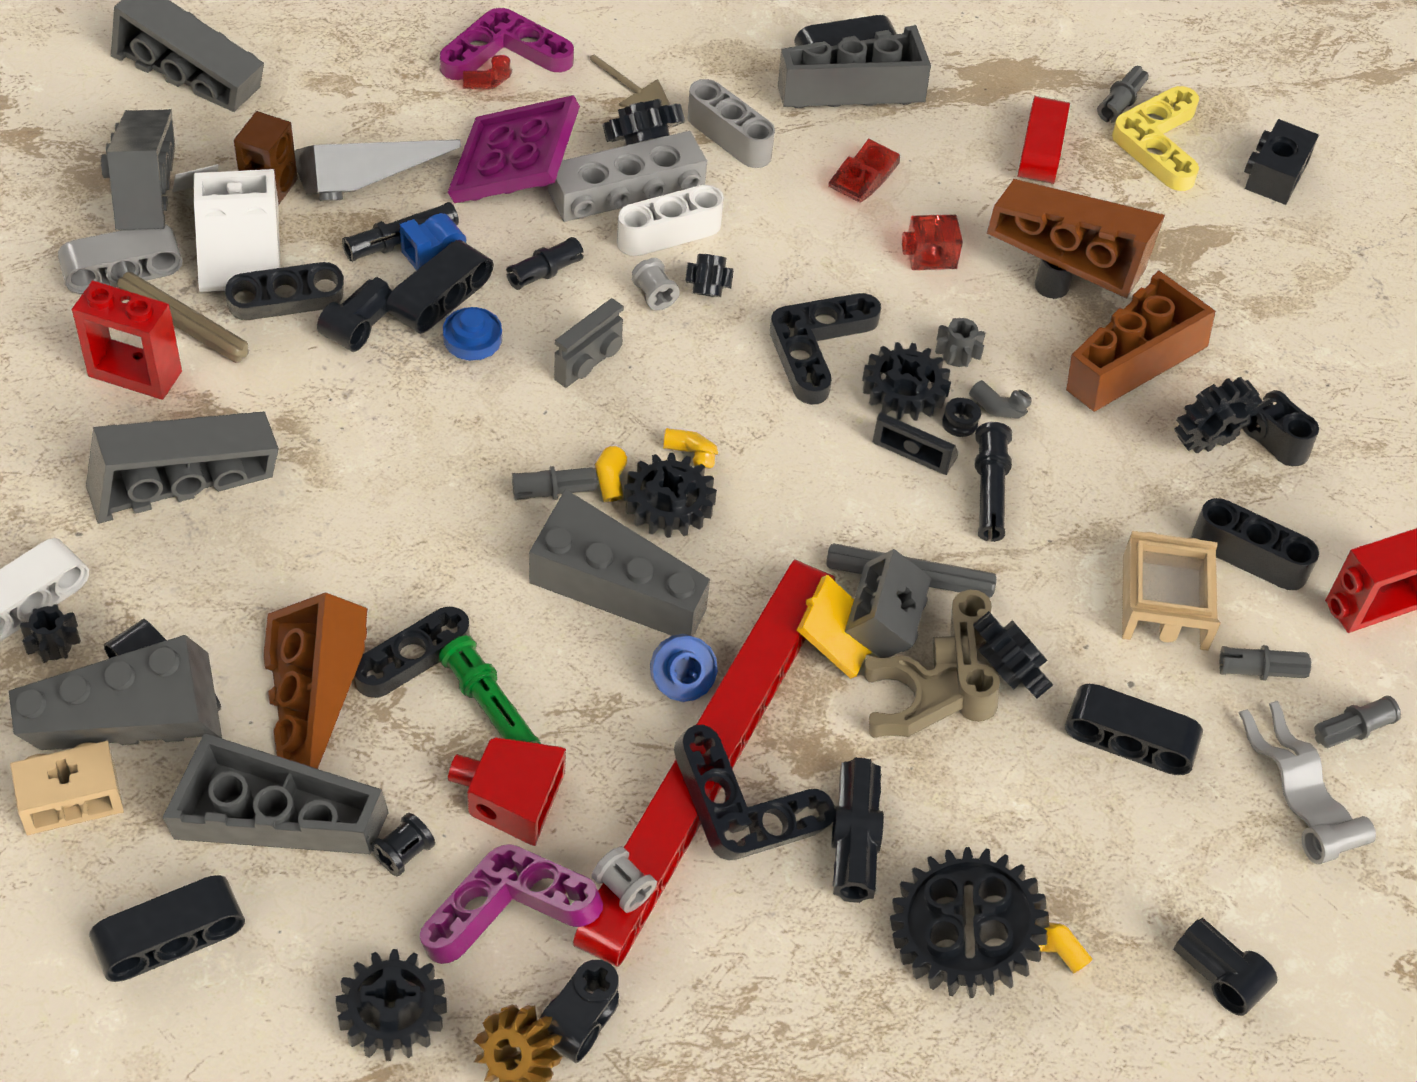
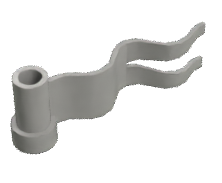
M1278 701L1269 703L1276 737L1282 746L1293 750L1297 756L1287 749L1271 746L1260 734L1249 710L1239 711L1251 746L1257 753L1270 756L1277 763L1281 772L1283 795L1293 813L1302 818L1309 826L1302 833V845L1305 854L1314 864L1329 862L1338 858L1341 852L1371 844L1375 841L1376 831L1371 820L1365 816L1352 819L1346 808L1334 800L1327 792L1323 782L1321 759L1317 750L1311 743L1297 740L1290 733Z

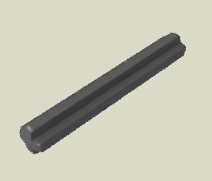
M833 543L828 550L826 565L830 569L862 574L865 563L885 553ZM906 557L932 577L929 587L959 593L970 589L978 590L985 593L989 598L995 592L997 578L996 574L992 572Z

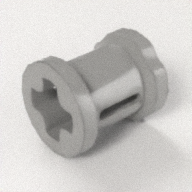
M658 258L643 260L632 271L633 283L637 287L642 288L646 294V303L652 310H663L671 306L677 300L680 293L678 285L674 281L669 280L664 273L665 266Z
M620 846L604 855L592 871V878L598 884L604 883L620 899L619 906L628 913L637 909L651 896L657 886V881L650 874L644 875L628 859L629 852L623 846Z

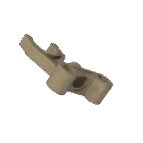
M970 589L962 591L955 596L952 603L951 636L933 637V670L925 669L918 661L905 655L888 658L868 657L866 659L865 678L868 682L873 683L884 679L898 680L906 684L914 692L915 696L911 706L902 712L894 714L872 712L869 716V734L873 738L880 736L909 737L958 711L965 718L978 722L988 720L994 716L998 708L1000 677L993 667L978 663L976 646L984 643L985 639L973 626L988 611L991 613L992 604L990 598L985 593Z

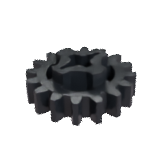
M655 99L618 109L619 118L603 123V129L607 142L625 140L626 145L669 136L668 128L684 123L685 118L681 104L676 103L662 106L661 99Z
M895 342L894 350L890 351L887 347L882 346L880 347L879 356L875 354L869 356L868 365L864 367L862 391L864 394H870L869 404L871 406L879 403L882 404L881 413L887 414L892 410L896 412L897 420H901L904 414H910L911 418L917 421L920 412L931 417L935 407L943 408L945 398L948 397L951 381H949L950 369L942 368L944 361L942 357L930 358L932 350L930 348L919 352L917 351L916 343H911L909 349H903L899 342ZM883 373L886 375L884 380L881 379ZM929 382L932 384L930 390L927 387Z
M1238 377L1233 382L1230 378H1227L1219 387H1216L1215 384L1207 387L1196 395L1197 401L1194 404L1184 407L1186 414L1177 418L1176 421L1179 425L1174 428L1178 434L1177 437L1188 451L1193 449L1195 453H1199L1204 448L1209 452L1218 443L1224 446L1232 442L1240 435V430L1243 426H1249L1252 423L1251 416L1259 413L1260 410L1257 406L1262 403L1259 392L1249 380L1244 381L1242 377Z
M669 453L667 460L661 461L660 457L654 454L652 455V464L648 465L640 460L637 462V472H628L627 484H624L626 513L635 514L634 524L636 526L648 523L649 534L653 535L660 528L664 529L666 538H670L672 531L676 529L683 536H687L690 525L700 530L703 528L704 518L711 519L717 493V489L713 488L714 477L704 476L705 466L703 464L697 465L694 468L690 466L691 457L686 456L679 462L676 461L674 453Z
M988 611L973 624L986 641L978 650L1013 690L1023 683L1034 697L1038 699L1053 686L1052 682L1039 668L1048 660L1013 620L1003 627Z
M392 949L389 960L382 961L377 952L371 953V966L366 968L363 964L356 962L353 965L356 978L343 977L341 980V988L344 994L336 996L337 1011L341 1012L337 1016L340 1031L349 1030L347 1037L351 1047L364 1041L366 1057L370 1058L378 1048L384 1050L386 1061L392 1060L394 1050L402 1049L404 1055L410 1058L412 1057V1044L418 1042L426 1048L429 1047L431 1043L428 1030L441 1032L443 1028L440 1015L447 1013V998L442 996L445 994L443 979H434L435 969L432 963L419 968L418 954L414 952L406 961L400 960L398 949ZM407 981L412 982L416 986H411ZM395 1001V1007L388 1008L389 1002ZM366 1023H373L379 1030L370 1027Z

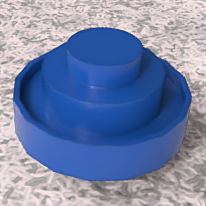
M468 307L454 311L446 318L443 324L444 345L449 353L460 359L471 361L490 357L499 350L502 343L501 322L492 312L478 307Z
M688 634L672 635L662 641L654 650L650 661L651 679L656 688L668 698L680 702L693 701L705 695L713 686L718 672L717 658L711 647L700 638Z

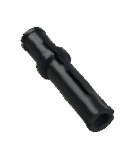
M447 202L444 205L388 224L381 221L375 223L373 229L342 238V246L347 258L352 262L379 251L385 254L393 251L394 246L401 244V223L414 219L420 225L429 217L443 213L447 214L458 225L457 211L451 202Z

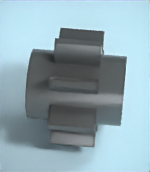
M953 318L949 327L939 326L935 352L936 354H942L943 359L948 365L968 367L972 358L981 360L986 333L985 331H978L977 325L972 320Z

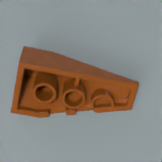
M325 592L268 614L264 664L265 669L273 672L274 687L268 691L270 704L277 706L279 721L273 730L277 756L318 769L364 652L367 637L368 608Z

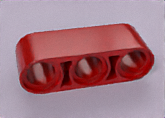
M1034 95L1017 177L1054 184L1063 146L1070 102Z

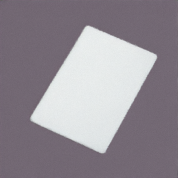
M219 164L176 174L172 192L193 188L194 173L217 172Z

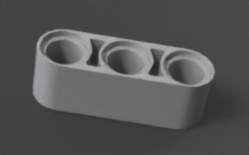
M700 79L691 84L688 104V121L691 125L744 165L752 168L767 166L772 158L775 134L774 125L713 80Z
M165 225V229L120 230L72 240L61 246L58 251V259L65 285L70 291L78 294H83L92 280L113 287H119L117 281L126 272H132L147 281L172 275L182 266V258L174 232L168 225Z

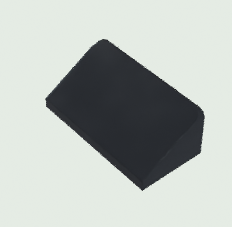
M880 412L878 414L872 441L874 444L939 473L948 474L958 456L956 445Z

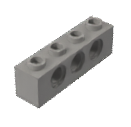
M686 131L562 160L555 183L548 185V192L563 222L621 209L629 204L705 185L707 159L691 131Z

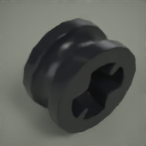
M951 399L945 407L942 426L951 435L957 437L970 436L978 427L982 414L978 404L970 399Z

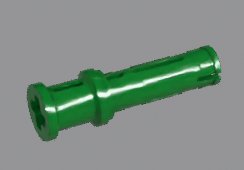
M465 635L448 643L439 654L440 663L445 668L452 670L460 681V691L469 698H475L504 739L541 744L539 738L534 735L515 706L497 684L496 669L492 664L483 661L476 651L477 643L471 636Z

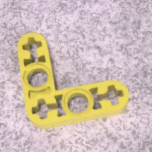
M1185 86L1173 87L1120 114L1116 119L1112 133L1113 140L1166 186L1177 191H1186L1194 186L1199 166L1192 157L1166 137L1164 133L1194 117L1199 102L1198 94ZM1148 114L1159 115L1163 120L1153 119ZM1154 148L1160 150L1163 154L1156 155L1150 153L1147 149Z

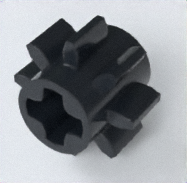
M698 254L696 263H687L685 281L686 283L693 284V294L721 297L723 288L731 289L734 270L733 268H725L726 257Z
M58 604L39 609L34 608L29 622L20 623L24 637L22 642L26 653L30 655L38 652L42 657L43 663H47L48 660L68 658L72 645L80 644L81 642L78 630L76 629L78 624L75 614L70 612L63 615L59 610Z

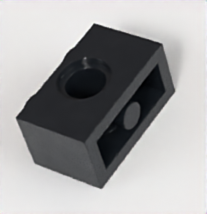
M1278 119L1271 132L1264 130L1256 148V151L1260 153L1252 152L1246 164L1244 172L1250 175L1245 189L1287 205L1310 161L1319 134Z

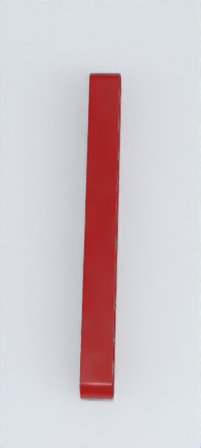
M796 559L790 564L696 724L708 726L718 734L732 769L806 640L797 631L808 608L806 600L813 597L822 577L829 575L834 581L836 579L835 576ZM694 742L690 745L693 752L700 751L702 755L706 752L703 745L696 746ZM676 760L624 846L629 852L628 859L644 875L650 874L657 881L654 892L641 906L632 912L626 913L619 906L620 899L603 883L598 890L603 902V910L600 916L592 923L578 927L574 936V947L616 967H619L626 958L701 825ZM710 766L706 770L704 769V767H702L699 770L700 775H703L705 772H707L710 769H713L714 767ZM707 781L705 792L708 798L714 802L722 786L717 782Z

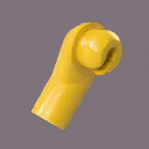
M670 428L665 430L664 449L693 452L694 466L703 464L705 468L711 469L715 465V455H718V449L713 442L697 432Z
M617 446L605 448L594 464L604 502H613L624 498L620 475L627 464V456L625 451Z
M1049 922V927L1044 928L1047 930L1048 943L1047 945L1039 946L1041 952L1058 953L1073 974L1092 961V957L1067 926Z

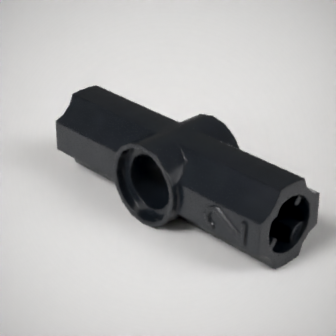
M855 757L848 762H842L838 806L835 807L836 813L832 826L831 846L836 848L833 868V894L841 897L843 901L860 903L866 899H874L877 853L880 852L883 835L884 813L879 810L881 766L874 764L871 759Z

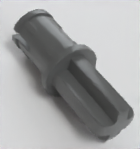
M1134 66L1122 81L1113 83L1110 88V94L1097 108L1100 118L1105 122H1108L1110 119L1111 123H1113L1127 106L1133 105L1137 100V92L1148 80V72L1143 71L1141 66Z
M550 466L549 470L540 472L512 473L515 501L552 496L553 500H557L558 494H563L565 489L572 493L594 491L598 485L597 473L595 468L592 467L555 471V467Z
M1262 645L1261 649L1221 647L1219 664H1223V666H1220L1221 675L1259 676L1260 680L1266 681L1268 676L1307 678L1311 672V658L1306 652L1269 650L1267 645Z
M1386 695L1361 707L1357 705L1346 707L1343 714L1316 724L1314 727L1315 740L1325 748H1330L1353 738L1359 740L1368 738L1371 731L1388 724H1394L1401 719L1399 705L1394 698Z

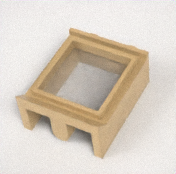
M1131 532L1123 554L1122 639L1131 640L1138 620L1160 623L1159 638L1163 642H1174L1182 626L1199 628L1200 650L1209 651L1221 624L1217 616V542L1204 541L1197 538L1160 535L1154 532Z

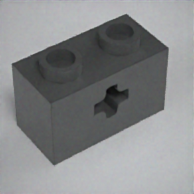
M895 549L865 563L845 632L880 658H888L909 650L918 638L917 629L922 611L928 601L927 593L932 577Z

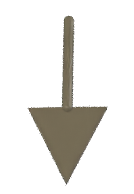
M596 55L590 56V60L635 92V94L620 102L619 106L628 107L631 104L661 99L662 106L670 105L658 79L641 89Z

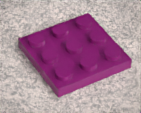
M566 96L477 116L447 192L453 202L477 201L484 197L503 193L510 194L518 190L544 187L555 183L580 108L575 96Z

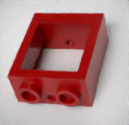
M92 280L72 308L88 377L164 400L182 372L170 305ZM109 328L141 337L143 349L111 339Z
M1417 528L1350 550L1325 599L1331 614L1336 619H1339L1348 633L1417 610Z

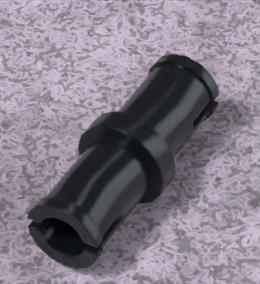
M570 237L549 249L545 247L539 248L534 251L532 257L508 266L506 268L508 272L506 274L507 279L516 290H520L541 278L550 279L556 276L558 270L574 262L581 261L584 258V255L581 254L584 252L583 248L574 237Z

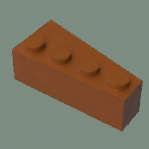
M1013 179L994 205L987 234L1127 299L1146 270L1165 215Z
M1158 270L1151 277V282L1145 289L1141 287L1133 294L1132 301L1124 309L1119 308L1111 316V322L1105 328L1099 327L1072 353L1066 391L1093 412L1099 410L1207 348L1216 311Z

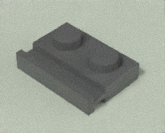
M613 298L609 299L555 340V345L559 347V350L555 352V381L567 388L577 379L585 378L592 371L593 367L606 357H612L619 351L623 343V318L619 316V313L624 310L622 304Z

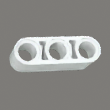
M699 185L624 206L618 214L617 246L619 250L626 255L640 256L716 234L721 227L723 193L714 186Z
M48 539L0 569V642L21 629L20 623L29 622L34 608L39 609L59 604L82 588L89 576L88 567L60 539Z

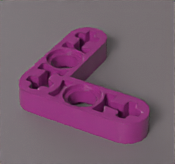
M507 8L489 10L440 52V71L443 76L451 80L467 78L503 47L552 72H565L571 69L574 64V46L572 42ZM529 37L535 38L537 41L524 42L521 39ZM475 41H483L487 44L482 46H474L470 43Z
M512 844L501 845L494 848L483 858L425 922L419 937L429 958L433 962L445 964L453 962L465 954L512 899L573 927L586 926L595 921L603 910V902L594 881L519 846ZM514 867H516L519 877L517 876L516 871L512 870ZM547 878L554 879L551 886L538 892L531 891L536 882ZM566 892H567V895H568L569 899H571V900L574 901L571 905H570V902H569L567 896L565 895ZM481 896L487 897L486 902L481 907L474 910L465 909L468 902Z

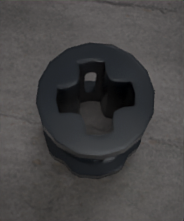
M410 812L401 817L402 824L383 840L377 838L371 843V850L377 860L396 877L405 871L404 865L423 849L430 850L435 846V839L430 830L417 816Z

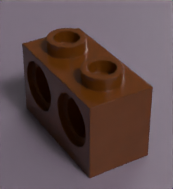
M256 111L234 139L238 171L274 169L279 206L298 180L292 124L281 118Z

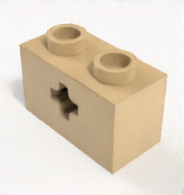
M108 740L99 743H82L73 749L51 754H35L27 757L25 760L10 763L17 809L27 836L124 813L116 767Z

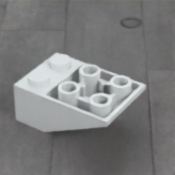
M274 169L194 173V212L199 292L225 291L228 280L240 273L280 268L279 208Z

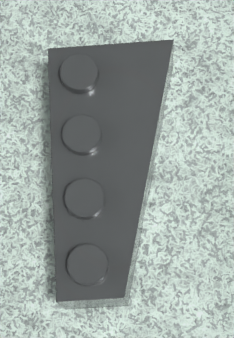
M121 0L114 6L111 57L120 61L127 57L135 61L137 69L149 73L152 69L165 75L166 82L177 87L183 83L191 86L195 95L232 112H235L261 87L264 62L172 1Z
M917 26L904 27V33L891 35L889 30L875 32L874 39L860 41L856 36L842 38V41L835 46H830L823 41L781 49L778 89L783 107L794 108L823 105L838 107L854 104L873 106L885 103L907 105L915 102H926L931 63Z
M172 109L125 110L120 123L115 124V133H111V143L106 144V154L101 155L103 178H110L115 230L165 229L164 211H167L168 199L167 196L162 195H166V190H170V171L173 168L175 153Z
M265 411L93 427L86 488L97 523L100 524L113 520L112 513L133 508L134 513L137 514L152 510L151 503L176 496L178 502L195 498L194 495L208 487L214 486L219 492L272 478L279 448Z
M567 489L564 490L529 551L530 584L671 636L679 634L694 636L707 610L710 585L708 577Z
M187 635L9 690L13 733L39 750L69 749L82 743H99L107 740L108 743H119L121 745L139 744V741L148 740L179 742L184 741V738L202 737L204 733L222 738L209 653Z
M204 733L163 815V819L174 840L371 854V843L378 838L389 811L382 789Z

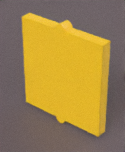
M829 575L821 578L813 597L806 600L808 608L797 631L852 679L857 677L865 656L871 654L872 651L845 632L854 598Z

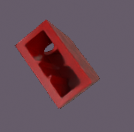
M495 737L489 740L480 761L456 754L449 769L448 781L469 787L467 792L468 812L472 817L527 844L536 846L565 775L566 748Z

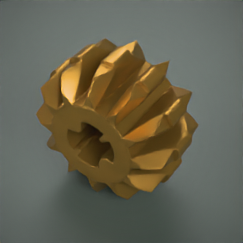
M513 1004L501 1008L499 1014L494 1013L488 1016L483 1022L485 1031L477 1034V1037L473 1040L484 1050L483 1053L476 1056L474 1061L475 1063L487 1065L489 1070L484 1081L492 1082L499 1078V1082H549L554 1075L551 1068L560 1064L563 1058L552 1048L560 1043L562 1036L558 1034L550 1035L547 1030L551 1024L552 1017L544 1016L537 1020L536 1005H527L519 1009L517 1005Z

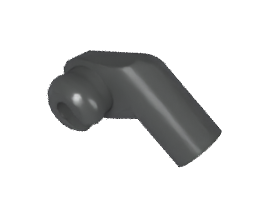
M983 380L977 382L969 392V395L981 407L995 417L1021 418L1028 413L1027 408L1032 402L1030 395L1023 390H1014L1010 398L1002 397Z

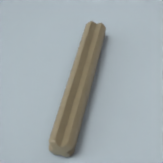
M126 272L123 277L118 279L117 285L119 289L168 303L175 327L235 363L241 362L248 355L247 341L134 273Z

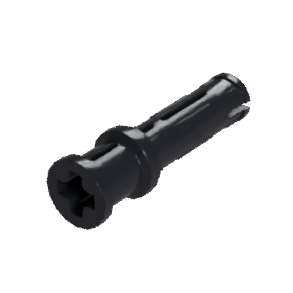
M987 422L980 425L975 431V439L979 444V454L975 458V469L981 475L978 536L980 539L988 541V530L992 527V542H996L1005 537V476L1012 468V458L1008 454V445L1012 441V430L1004 423Z

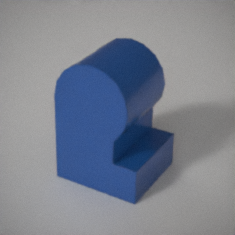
M435 214L420 225L414 219L400 224L401 252L416 271L452 242L462 240L466 243L467 241L466 236L447 214Z

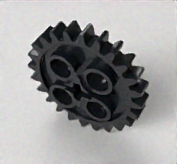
M965 847L962 859H956L950 850H946L945 863L939 864L930 856L927 858L928 872L914 867L912 875L915 884L901 881L900 889L903 897L893 898L892 903L894 913L896 914L890 916L892 931H896L892 934L894 946L897 949H901V962L903 965L913 963L912 970L915 979L929 973L930 989L934 990L943 981L947 982L949 996L952 997L957 992L959 986H966L969 998H974L977 986L984 985L986 991L992 996L995 994L994 982L1001 980L1004 985L1012 988V972L1015 971L1027 977L1029 975L1027 960L1040 962L1041 950L1039 946L1047 945L1048 943L1047 930L1044 928L1049 927V912L1044 911L1046 909L1045 894L1038 893L1037 879L1030 878L1025 880V866L1023 864L1009 870L1008 855L1004 854L995 863L991 861L990 849L986 848L978 859L973 858L970 847ZM967 885L973 886L975 914L973 918L975 956L973 958L966 957L964 888ZM990 896H1000L1003 898L993 903L984 900ZM943 897H950L954 899L950 903L946 904L936 902L938 899ZM995 938L1005 941L999 946L984 944L988 940ZM942 940H952L955 942L950 947L936 946Z

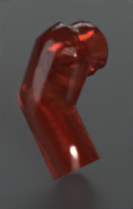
M495 55L491 60L492 68L486 71H463V89L496 88L511 77L513 69L510 68V58L506 55Z

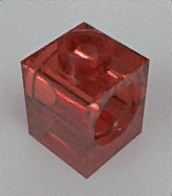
M957 215L911 216L908 232H903L902 252L903 255H909L911 269H957L963 244Z

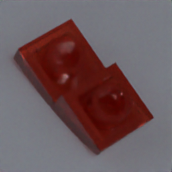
M868 138L854 158L847 157L828 182V186L861 203L871 196L899 165L900 154Z

